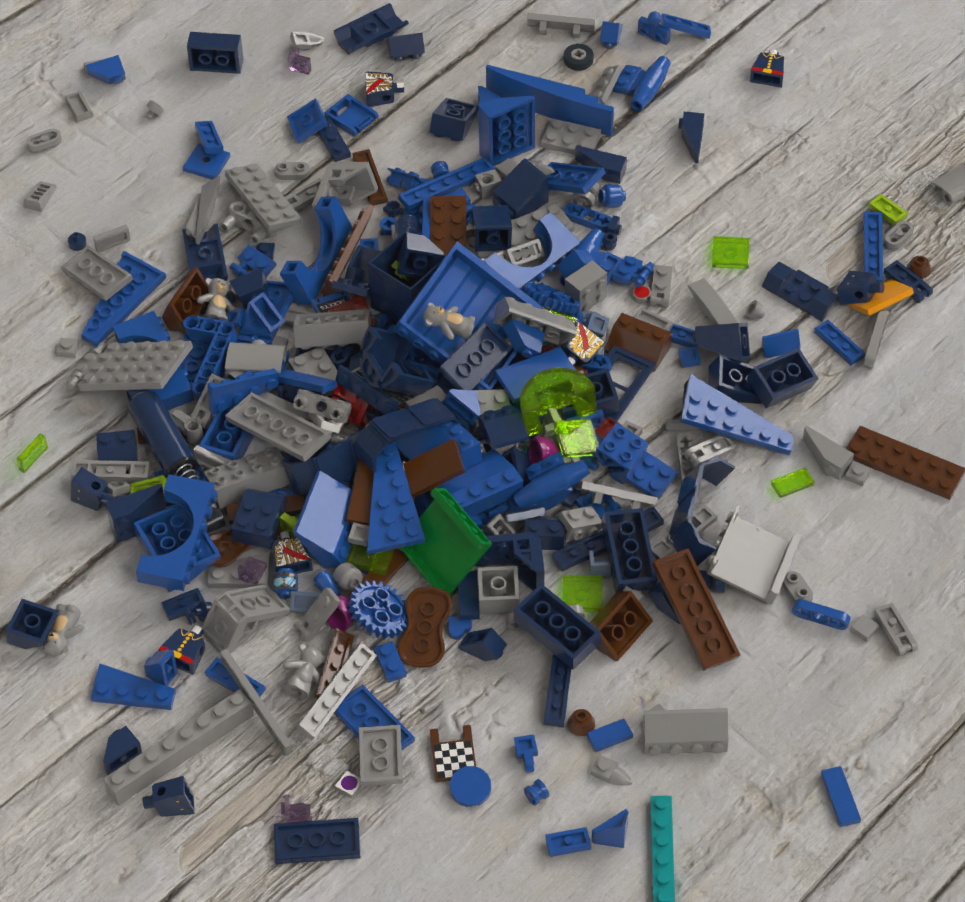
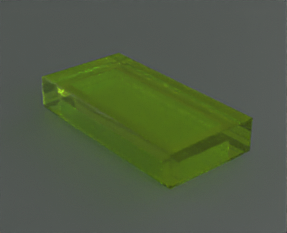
M40 433L17 457L19 471L26 473L47 450L48 444L45 435Z
M806 467L771 480V485L779 498L814 486L815 483Z

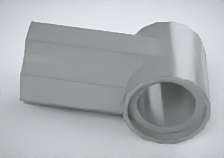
M175 410L171 413V417L179 431L187 436V440L190 443L202 441L204 435L199 419L191 418L182 410Z

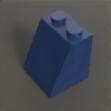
M524 158L493 190L494 206L508 205L512 220L536 211L549 202V177Z
M508 205L472 207L475 252L510 249L512 222Z
M748 323L695 327L693 339L697 346L737 361L751 360Z

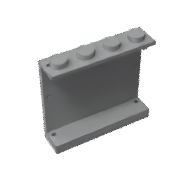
M737 506L734 512H729L725 520L728 525H724L719 534L722 539L721 541L717 540L715 544V555L711 554L709 557L707 574L772 605L780 591L801 536L794 533L791 540L786 541L737 517L740 508Z

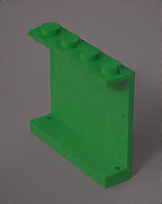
M434 488L430 494L435 500L419 518L425 543L402 547L399 550L407 555L409 562L421 572V577L427 580L432 587L443 589L451 595L490 548L492 543L446 488Z

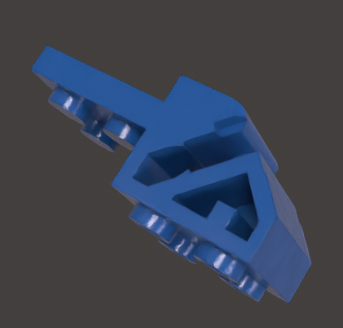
M616 423L595 451L596 458L602 466H612L609 474L613 479L622 485L627 482L645 495L657 497L659 500L677 476L678 471L646 451L649 445L648 442Z

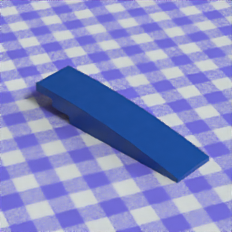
M486 65V89L499 95L500 98L534 96L535 113L561 121L601 129V134L612 135L614 107L600 104L599 98L586 95L585 89Z

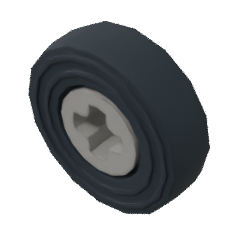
M572 44L565 49L563 60L565 65L572 70H585L593 64L594 53L585 44Z

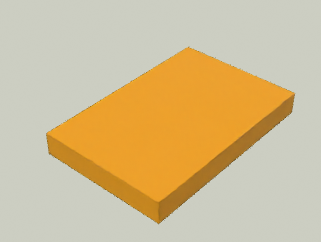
M891 279L884 283L883 293H875L873 298L867 303L848 304V307L870 316L913 295V288Z

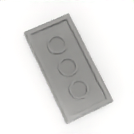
M89 245L61 266L63 272L105 301L133 280L131 274Z

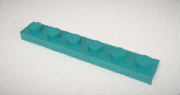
M651 796L653 902H675L672 796Z

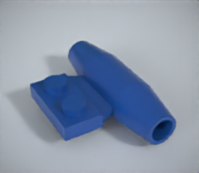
M660 56L646 71L641 67L625 65L613 87V92L628 95L634 92L630 105L636 111L643 110L655 97L665 81L671 64L670 60L665 56Z
M592 229L580 241L575 250H588L596 263L607 272L608 286L612 279V274L623 259L609 252H599L605 235L599 229ZM561 275L559 281L565 287V279Z
M558 452L526 468L530 483L513 496L520 509L543 502L573 487L588 476L590 471L584 460L566 465L562 454Z

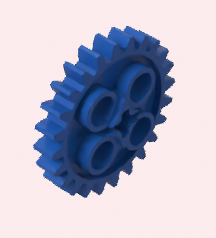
M527 282L522 290L538 304L549 307L557 312L578 314L581 303L577 299L572 298L568 293L558 289L555 290L546 284Z
M374 580L371 584L365 581L364 584L360 583L358 587H355L348 599L350 601L347 605L350 606L348 612L354 613L351 619L358 620L356 626L362 625V631L367 629L369 630V635L375 633L376 638L382 635L384 639L388 636L393 639L395 635L399 636L407 628L406 600H401L403 595H397L396 588L390 590L389 584L384 587L381 581L378 585Z

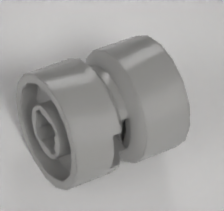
M596 182L586 194L573 193L571 203L592 209L600 190L599 184Z

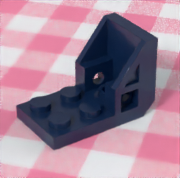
M358 245L347 266L345 279L333 280L331 288L370 297L368 263L381 251Z
M532 532L486 536L492 545L475 566L484 567L513 563L518 568V579L532 591L541 583L545 586V570L540 537Z

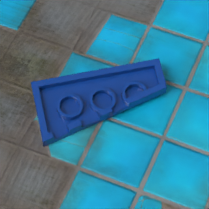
M273 368L255 372L250 377L242 375L232 381L224 379L218 384L214 382L208 383L209 411L215 415L239 404L251 392L260 395L278 387V372Z
M99 664L91 701L172 710L176 692L174 688Z

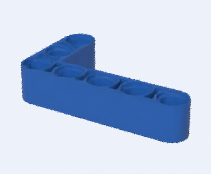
M189 316L183 322L189 339L211 343L192 385L196 402H198L211 374L222 377L229 343L237 342L238 339L234 325L231 322L199 316Z

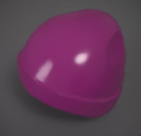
M535 436L530 441L529 457L531 465L559 452L556 444L549 438Z
M337 596L341 603L326 622L333 629L338 628L346 631L355 621V619H351L354 613L348 612L350 606L347 604L350 600L344 596Z

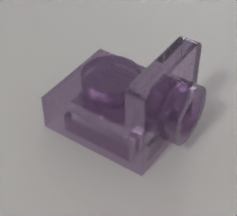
M295 47L293 52H290L288 55L290 70L309 75L311 72V60L309 57L301 56L299 48Z
M248 557L243 566L239 565L237 568L239 579L245 583L257 585L267 568V562Z
M285 794V802H281V814L285 815L286 823L312 821L310 804H291L290 794Z

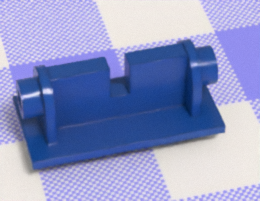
M397 167L395 170L387 169L391 172L390 176L387 177L389 185L401 187L402 185V188L410 190L419 186L418 183L424 184V181L419 178V174L410 171L406 173Z

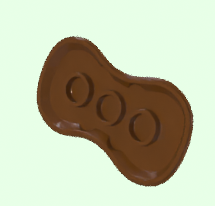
M279 525V528H278V531H277V534H276V536H275L274 541L276 540V538H277V537L279 536V534L281 533V526H280V525ZM231 528L209 535L221 555V558L212 564L215 567L229 566L246 551L257 548V546L234 542Z
M420 587L413 590L406 599L405 609L408 625L406 632L399 642L398 654L405 664L423 668L439 663L445 653L442 630L444 622L452 609V600L450 595L443 589Z

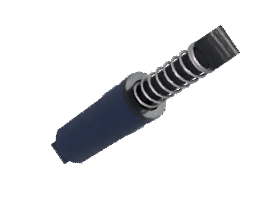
M149 389L126 390V395L130 402L128 405L129 413L166 477L168 478L170 474L198 480L199 476L195 475L198 470L199 463L159 395L154 391H149ZM212 504V516L206 522L207 533L226 525L220 509L215 504Z

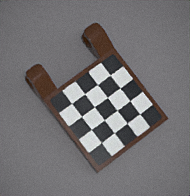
M471 725L463 726L464 740L439 742L438 729H430L436 783L450 781L453 774L460 768L476 766Z

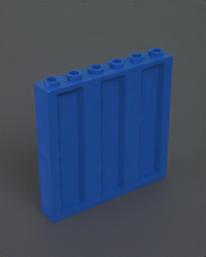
M456 242L393 329L401 337L408 339L414 347L425 352L431 360L442 365L467 339L454 335V339L449 340L442 331L441 326H426L423 315L429 303H433L438 307L441 306L445 311L453 306H457V313L462 316H474V328L471 336L487 322L504 340L507 338L503 327L493 323L496 306L501 299L512 297L518 302L529 303L535 308H545L459 242ZM512 349L473 390H492L498 381L494 375L495 371L507 367L517 352Z

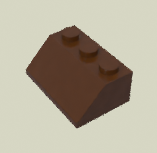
M198 267L192 269L168 303L161 317L169 331L186 332L183 325L185 318L198 316L207 303H197V299L200 296L209 293L208 286L205 284V279Z
M621 313L613 325L605 352L609 353L615 345L656 364L653 370L655 372L671 348L672 332Z
M632 591L616 592L589 623L601 632V644L596 649L614 661H618L653 620Z

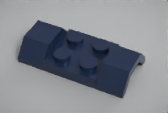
M388 3L333 31L339 46L349 55L364 46L369 47L395 34V31L407 26L409 22L407 20L402 21L395 14L392 5Z
M218 223L214 224L204 233L200 244L196 243L192 235L188 236L186 234V229H182L189 271L191 272L194 267H198L205 280L207 278H220L227 281L228 274Z
M778 262L767 273L762 284L764 289L821 322L825 319L828 310L837 300L839 301L838 294L829 290V286L799 269L797 271L782 262Z

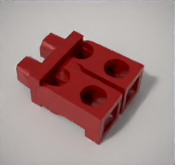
M337 383L333 394L350 401L352 404L351 414L347 421L359 426H366L368 420L365 412H370L371 408L376 410V408ZM335 396L331 397L332 399L344 401L343 399H340Z

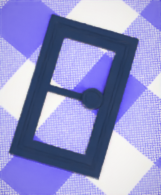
M614 345L607 354L612 366L617 359H620L641 369L629 388L613 382L616 388L626 393L619 401L620 411L604 415V418L617 423L656 367V364Z

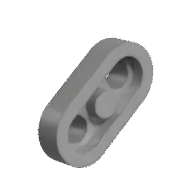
M49 129L31 135L27 139L28 148L33 152H38L56 146L62 141L61 133L57 129Z
M281 162L274 168L275 176L280 180H303L310 175V167L305 162Z
M908 221L898 222L885 235L884 243L889 249H899L911 238L914 230L912 223Z
M794 571L786 573L783 587L792 601L795 602L797 599H803L812 602L813 592L802 575Z

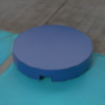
M465 766L453 774L450 780V792L453 799L460 805L465 807L479 806L489 798L491 780L483 769L476 766Z

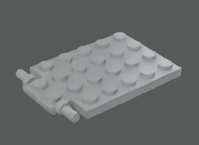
M183 340L137 343L113 342L107 348L104 342H100L76 366L71 373V380L67 387L72 390L78 384L80 391L163 389L193 348L192 342Z

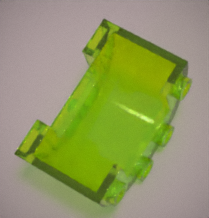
M560 367L541 371L528 380L520 395L521 416L528 435L532 436L543 432L538 416L547 413L549 408L555 407L557 410L572 404L579 419L597 413L595 386L591 380L579 371Z

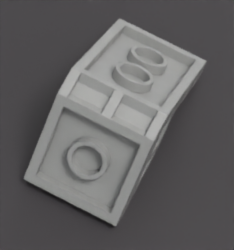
M334 162L329 165L325 170L312 203L313 210L321 197L336 196L341 205H353L376 193L378 186L369 163Z
M268 584L225 591L215 598L201 628L204 630L206 637L220 652L227 649L231 654L253 634L260 620L286 616L291 609L272 591Z

